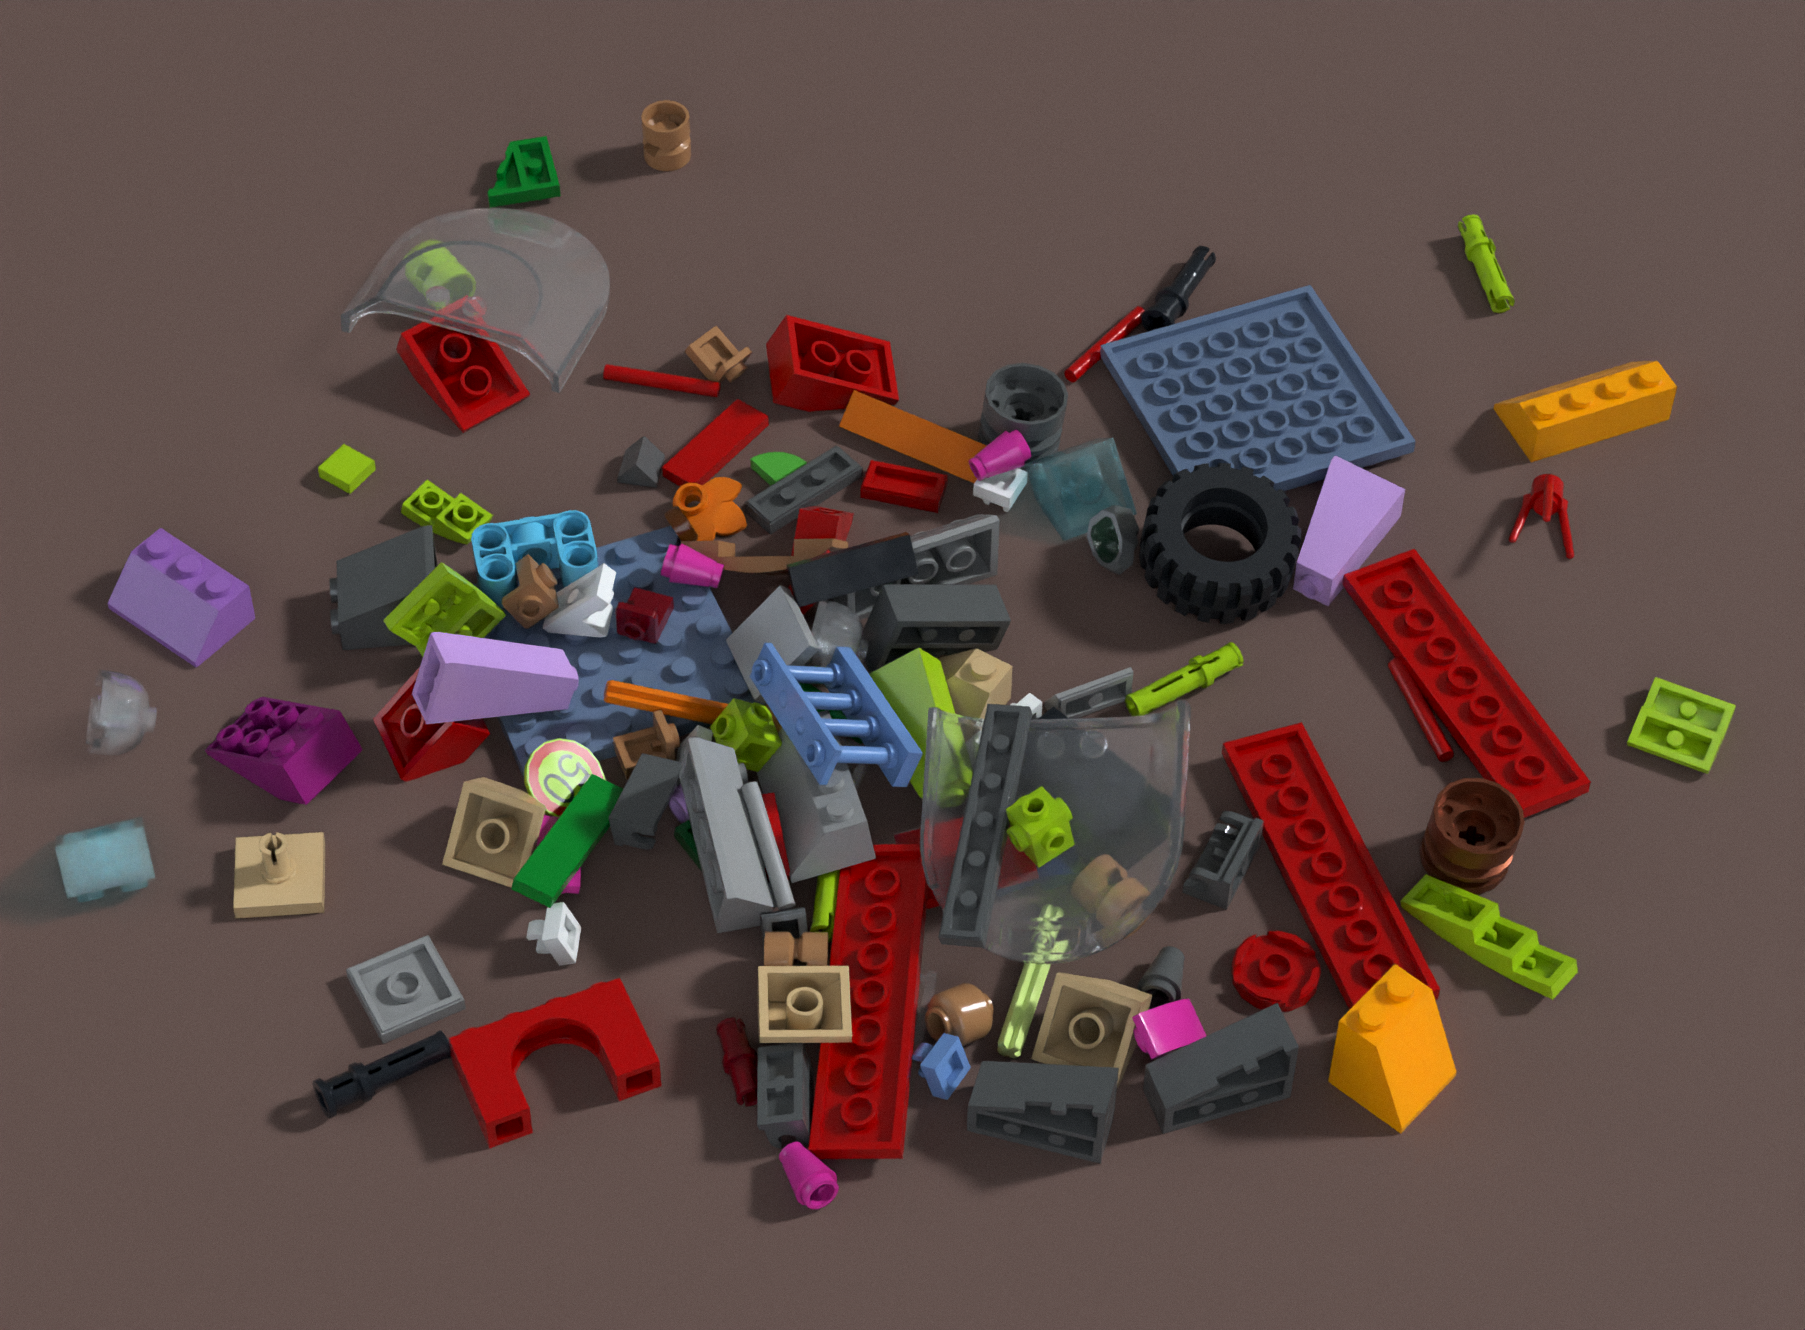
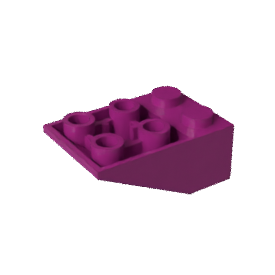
M261 696L249 703L245 708V712L232 725L223 728L217 734L216 740L205 749V752L208 756L278 799L307 805L363 749L340 710Z

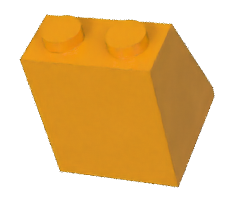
M1394 964L1338 1023L1328 1082L1400 1134L1453 1080L1457 1072L1432 989Z

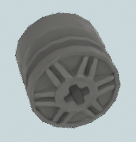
M1010 364L996 370L987 380L978 441L988 445L1004 431L1010 433L1018 430L1026 440L1031 451V458L1025 461V466L1018 469H1035L1049 463L1058 452L1066 412L1068 392L1064 382L1054 372L1034 364Z

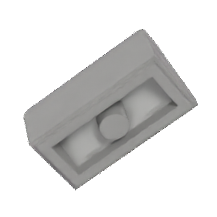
M1129 667L1055 694L1044 702V707L1047 711L1055 707L1069 719L1074 720L1125 701L1127 694L1132 693L1134 671Z

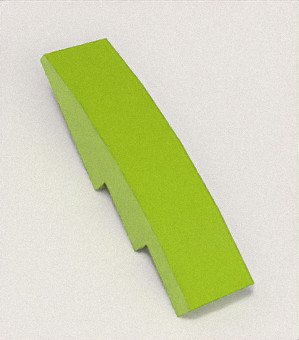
M1427 874L1400 901L1401 907L1438 936L1476 961L1552 1000L1578 973L1576 959L1540 945L1537 931L1501 917L1498 903Z

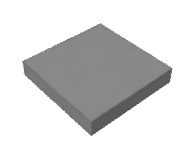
M781 585L726 639L753 699L763 704L766 701L751 680L750 674L764 643H772L785 664L792 666H803L819 650L791 590Z
M429 935L346 969L347 978L383 1044L466 1009L465 1000Z

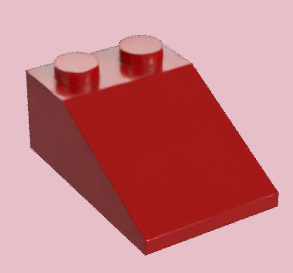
M468 298L402 332L396 348L398 354L417 383L462 433L469 431L530 397L529 391Z
M786 315L766 343L773 403L807 412L846 409L854 390L889 405H896L899 401L890 341Z

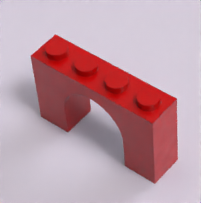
M620 977L608 982L595 983L583 991L566 997L550 999L543 1005L523 1012L510 1013L501 1020L487 1025L465 1029L458 1035L449 1038L453 1066L489 1149L533 1133L530 1107L518 1083L516 1072L525 1058L542 1047L553 1044H572L590 1051L601 1062L619 1101L662 1086L659 1058Z

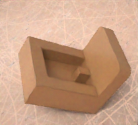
M717 325L691 343L684 351L709 381L720 383L725 379L731 383L739 378L748 369L744 363L753 353L748 346L739 352Z
M527 554L515 563L520 586L502 598L503 607L525 629H529L559 608L555 585L558 582L554 573L546 564L542 563L539 565Z
M662 710L653 712L654 727L613 737L615 753L626 780L632 774L642 753L675 761V748L680 747L678 731L674 723L667 724Z

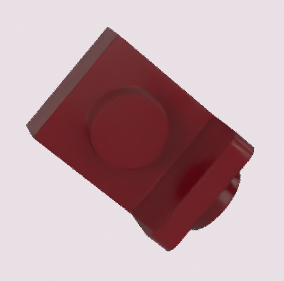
M634 587L627 603L618 602L615 608L617 634L632 640H642L656 644L674 609L673 597Z

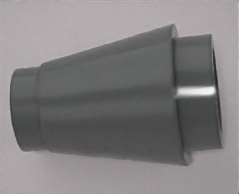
M1163 947L1138 983V990L1153 995L1149 1009L1181 999L1185 956L1175 947Z

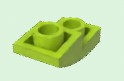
M428 479L402 504L401 508L403 515L420 526L432 525L433 533L466 545L471 542L473 531L480 525L489 523L493 517L492 514L462 493L453 498Z

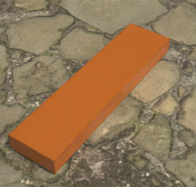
M855 390L839 424V427L971 483H975L977 478L973 474L968 460L975 457L977 453L987 446Z

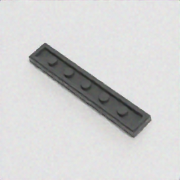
M987 704L938 936L941 944L985 948L1008 837L1006 830L1010 827L1006 809L1015 802L1032 719V711L1028 706Z

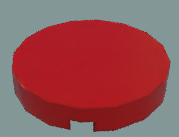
M1268 931L1267 935L1256 937L1257 934L1246 938L1236 949L1231 966L1233 986L1241 998L1262 1010L1276 1003L1279 1004L1282 1012L1292 1011L1306 1005L1316 994L1321 976L1320 962L1318 964L1315 951L1311 945L1300 937L1283 931Z

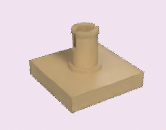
M276 832V835L268 833L264 836L236 838L233 902L236 919L324 913V832L285 835Z

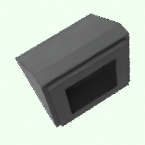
M643 436L625 450L617 483L657 488L665 455Z
M805 907L761 913L760 930L763 945L765 931L790 932L794 938H799L803 932H808Z

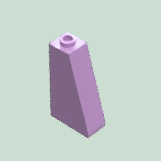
M1334 456L1330 462L1296 563L1293 589L1309 599H1314L1329 606L1344 588L1342 586L1344 574L1358 570L1401 517L1405 489L1342 458Z
M432 632L429 636L412 695L426 724L568 709L572 695L577 690L578 673L575 667L570 665L563 649Z

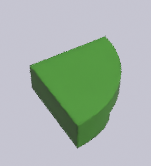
M768 452L750 459L751 469L770 486L807 464L800 457L785 452Z

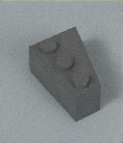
M883 584L858 643L871 673L917 648H921L934 657L948 656L975 648L983 652L996 650L1011 623V619L996 585Z
M1276 1003L1146 1064L1143 1091L1163 1134L1291 1097L1299 1046L1279 1004Z
M982 1061L968 1103L967 1131L1101 1164L1114 1119L1119 1068Z

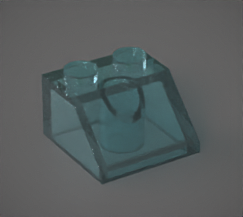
M1114 438L1093 439L1025 464L1036 501L1063 540L1087 533L1090 519L1110 506L1118 505L1131 509L1133 515L1137 514Z
M142 817L56 836L55 850L67 898L77 896L78 902H87L104 897L103 890L121 886L122 892L134 891L147 887V879L155 878Z

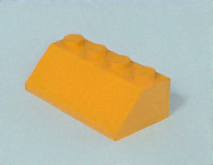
M1658 361L1629 362L1495 403L1494 411L1530 462H1534L1669 420L1677 386Z

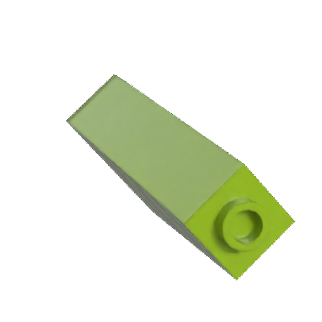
M917 648L871 672L869 675L923 752L910 779V783L921 799L941 810L959 806L968 797L973 773L941 661L921 648Z

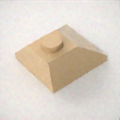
M977 648L938 659L941 661L964 744L983 728L987 704L1006 705L1011 698L1012 665Z
M485 777L464 781L442 865L512 887L514 877L535 851L546 806L521 789Z
M758 966L757 1016L759 1042H852L849 966Z
M1058 972L1031 1059L1044 1064L1119 1068L1118 1088L1137 1045L1133 1033L1136 1025L1132 1017L1149 1009L1153 995L1111 980Z

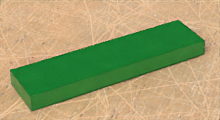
M591 774L514 877L511 889L551 908L609 829V816L623 788Z

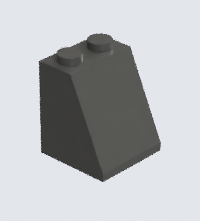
M432 525L422 526L336 561L337 578H330L329 584L331 602H338V609L330 610L332 634H340L343 650L411 645L408 641L389 631L383 620L438 566Z

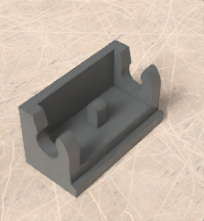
M644 753L641 754L609 816L614 845H628L641 849L653 848L656 840L650 837H643L638 833L655 835L658 822L676 787L681 784L679 771L682 762Z
M1223 811L1219 819L1234 825L1237 829L1221 823L1216 824L1213 834L1198 862L1189 874L1190 877L1185 881L1182 892L1226 910L1260 848L1264 820L1258 818L1254 820L1232 811Z
M788 1043L758 1047L757 1126L759 1130L765 1131L770 1144L776 1148H781L782 1135H793L796 1137V1142L802 1143L804 1147H809L814 1105V1068L804 1044Z

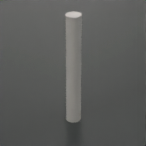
M758 782L746 783L741 786V790L778 909L786 910L792 908L796 904Z

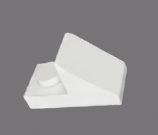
M603 563L558 591L556 594L559 608L545 617L543 629L548 633L606 637L613 612V606L610 602L614 595L612 589L616 572Z

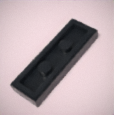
M907 532L786 565L793 595L799 607L919 574L910 534Z

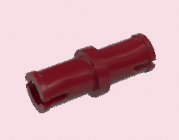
M735 1017L726 1018L716 1027V1033L719 1036L724 1053L722 1066L724 1072L731 1077L737 1103L742 1106L745 1101V1107L754 1106L757 1104L758 1055L753 1048H750L744 1021L740 1018L736 1021Z

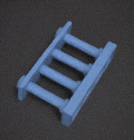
M764 643L758 659L752 666L750 678L819 785H827L837 763L878 764L892 787H907L923 752L851 647H836L826 667L786 665L773 644ZM799 683L824 684L830 693L804 692ZM816 709L842 710L847 719L821 718ZM834 736L860 737L865 746H840Z

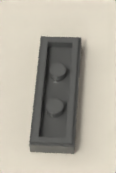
M836 445L744 502L745 512L771 535L798 518L800 508L817 506L863 477V467Z

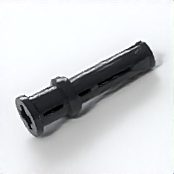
M1196 247L1192 256L1172 284L1160 289L1155 297L1156 303L1154 306L1147 308L1141 318L1142 324L1147 331L1175 324V320L1186 313L1189 306V297L1210 267L1216 262L1214 252L1208 256L1206 261L1204 260V257L1210 250L1208 247Z
M440 1030L434 1035L401 1048L369 1064L363 1065L361 1062H354L348 1066L347 1071L325 1081L321 1078L314 1080L313 1089L324 1114L329 1119L337 1115V1110L359 1100L365 1103L372 1100V1097L376 1095V1090L442 1060L452 1058L449 1041Z

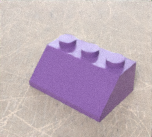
M162 528L158 529L131 551L107 603L108 608L196 668L255 619L250 588L247 584Z

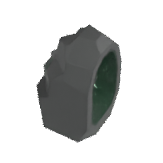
M1118 505L1110 506L1092 517L1088 525L1087 539L1093 556L1101 566L1117 575L1133 566L1134 551L1138 545L1137 535L1139 527L1132 510Z

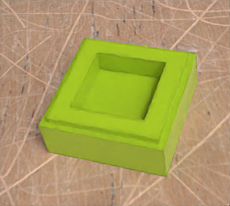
M345 444L318 467L320 478L349 494L376 470L373 459Z

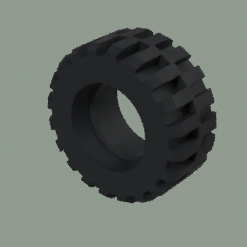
M1206 463L1195 465L1191 473L1188 469H1184L1174 474L1172 482L1170 480L1165 481L1157 489L1156 496L1151 498L1147 508L1139 545L1141 547L1139 559L1141 567L1146 570L1144 577L1151 588L1158 587L1156 595L1167 605L1170 602L1175 604V611L1184 616L1191 613L1198 616L1197 621L1209 623L1210 619H1220V624L1234 623L1235 617H1241L1242 621L1256 617L1258 609L1261 612H1266L1275 605L1276 598L1283 596L1292 577L1301 543V529L1298 527L1299 517L1296 509L1293 506L1288 507L1289 497L1283 490L1279 489L1276 491L1273 489L1274 482L1264 475L1259 478L1253 475L1254 470L1244 466L1239 470L1231 468V463H1218L1217 467H1209V464ZM1203 525L1229 527L1242 534L1251 543L1256 553L1246 559L1234 562L1212 560L1193 549L1187 542L1184 534L1193 528Z

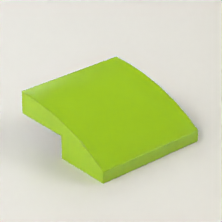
M441 562L383 621L389 631L416 646L423 657L430 633L443 632L484 638L506 614L481 590Z
M1655 677L1644 706L1641 707L1627 745L1708 774L1725 737L1736 705Z

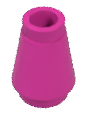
M1018 430L1010 433L1004 431L977 453L975 457L969 459L968 462L975 477L982 481L985 478L1025 466V461L1031 458V451L1026 440Z
M682 543L680 546L670 544L660 575L670 578V583L717 588L724 565Z
M792 1142L786 1145L779 1154V1160L782 1163L797 1201L810 1209H820L831 1203L839 1190L836 1173L805 1148L802 1143Z

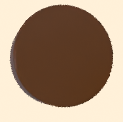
M674 506L664 513L665 518L681 541L698 540L697 532L678 506Z

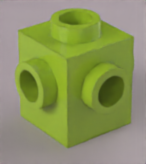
M733 698L710 726L716 743L734 748L737 762L744 763L748 770L759 772L782 745L770 711L766 706L757 702L751 703Z
M1042 786L1032 793L1020 797L1013 805L1006 809L1010 828L1006 831L1010 841L1018 851H1023L1038 868L1075 845L1069 823L1073 816L1069 807L1060 797L1054 799Z

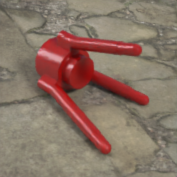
M1542 474L1533 480L1531 493L1523 496L1522 508L1512 528L1509 542H1516L1531 509H1534L1537 514L1543 516L1544 522H1549L1551 515L1557 512L1566 557L1572 559L1574 557V550L1567 513L1568 501L1563 498L1564 483L1559 477L1552 474Z

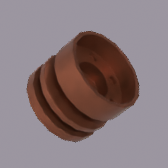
M1463 778L1449 783L1437 795L1419 848L1421 864L1428 875L1473 894H1481L1495 889L1506 877L1525 825L1521 805L1515 796L1503 786L1483 778Z

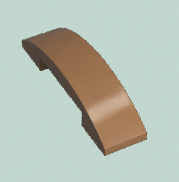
M794 539V556L735 557L734 543L724 541H681L682 544L717 561V563L723 564V569L768 576L788 575L787 564L820 556L826 550L835 552L848 548L847 541L837 539Z

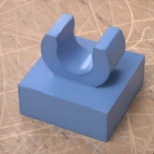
M946 1033L942 1034L934 1046L925 1042L920 1043L912 1054L913 1060L922 1062L918 1074L926 1079L932 1096L945 1100L949 1099L971 1068L959 1037Z

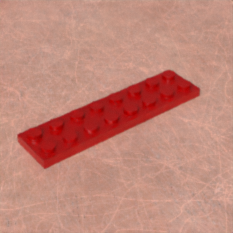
M1415 548L1344 574L1342 586L1394 657L1401 659L1424 698L1484 779L1498 783L1511 792L1521 805L1524 818L1589 792L1591 781Z
M1302 722L1223 743L1222 755L1254 820L1255 818L1264 820L1262 836L1348 1009L1350 1010L1394 964L1431 988L1435 1000H1438L1440 988Z
M929 843L873 845L876 859L840 869L829 966H849L852 1042L820 1043L808 1149L818 1159H903L932 858Z

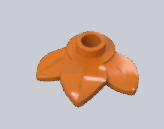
M715 477L704 485L686 483L674 495L673 507L678 506L699 536L696 541H714L716 534L720 536L734 535L744 530L747 526L743 511L733 502L742 488V484L736 480L727 477ZM693 501L700 502L695 507H687L688 504Z

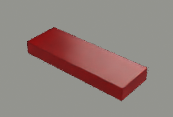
M740 399L735 400L662 467L663 477L680 487L686 483L704 485L769 426L768 415Z

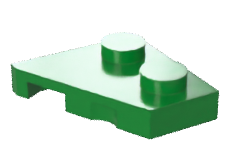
M547 136L511 141L505 152V160L500 163L496 172L497 181L493 189L489 188V207L560 197V184Z

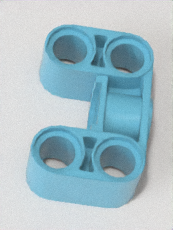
M568 510L562 513L539 517H525L520 520L501 523H486L477 527L471 536L479 590L500 608H504L502 598L517 588L515 563L527 554L539 565L544 563L550 569L559 568L564 588L598 567L597 549L590 520L586 514L577 510Z

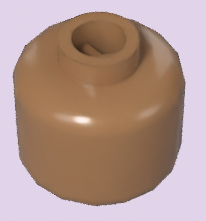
M969 983L959 984L937 993L931 998L925 1013L927 1030L935 1041H938L942 1034L946 1033L959 1037L962 1046L985 1037L991 1030L994 1011L993 1004L990 998L975 985Z

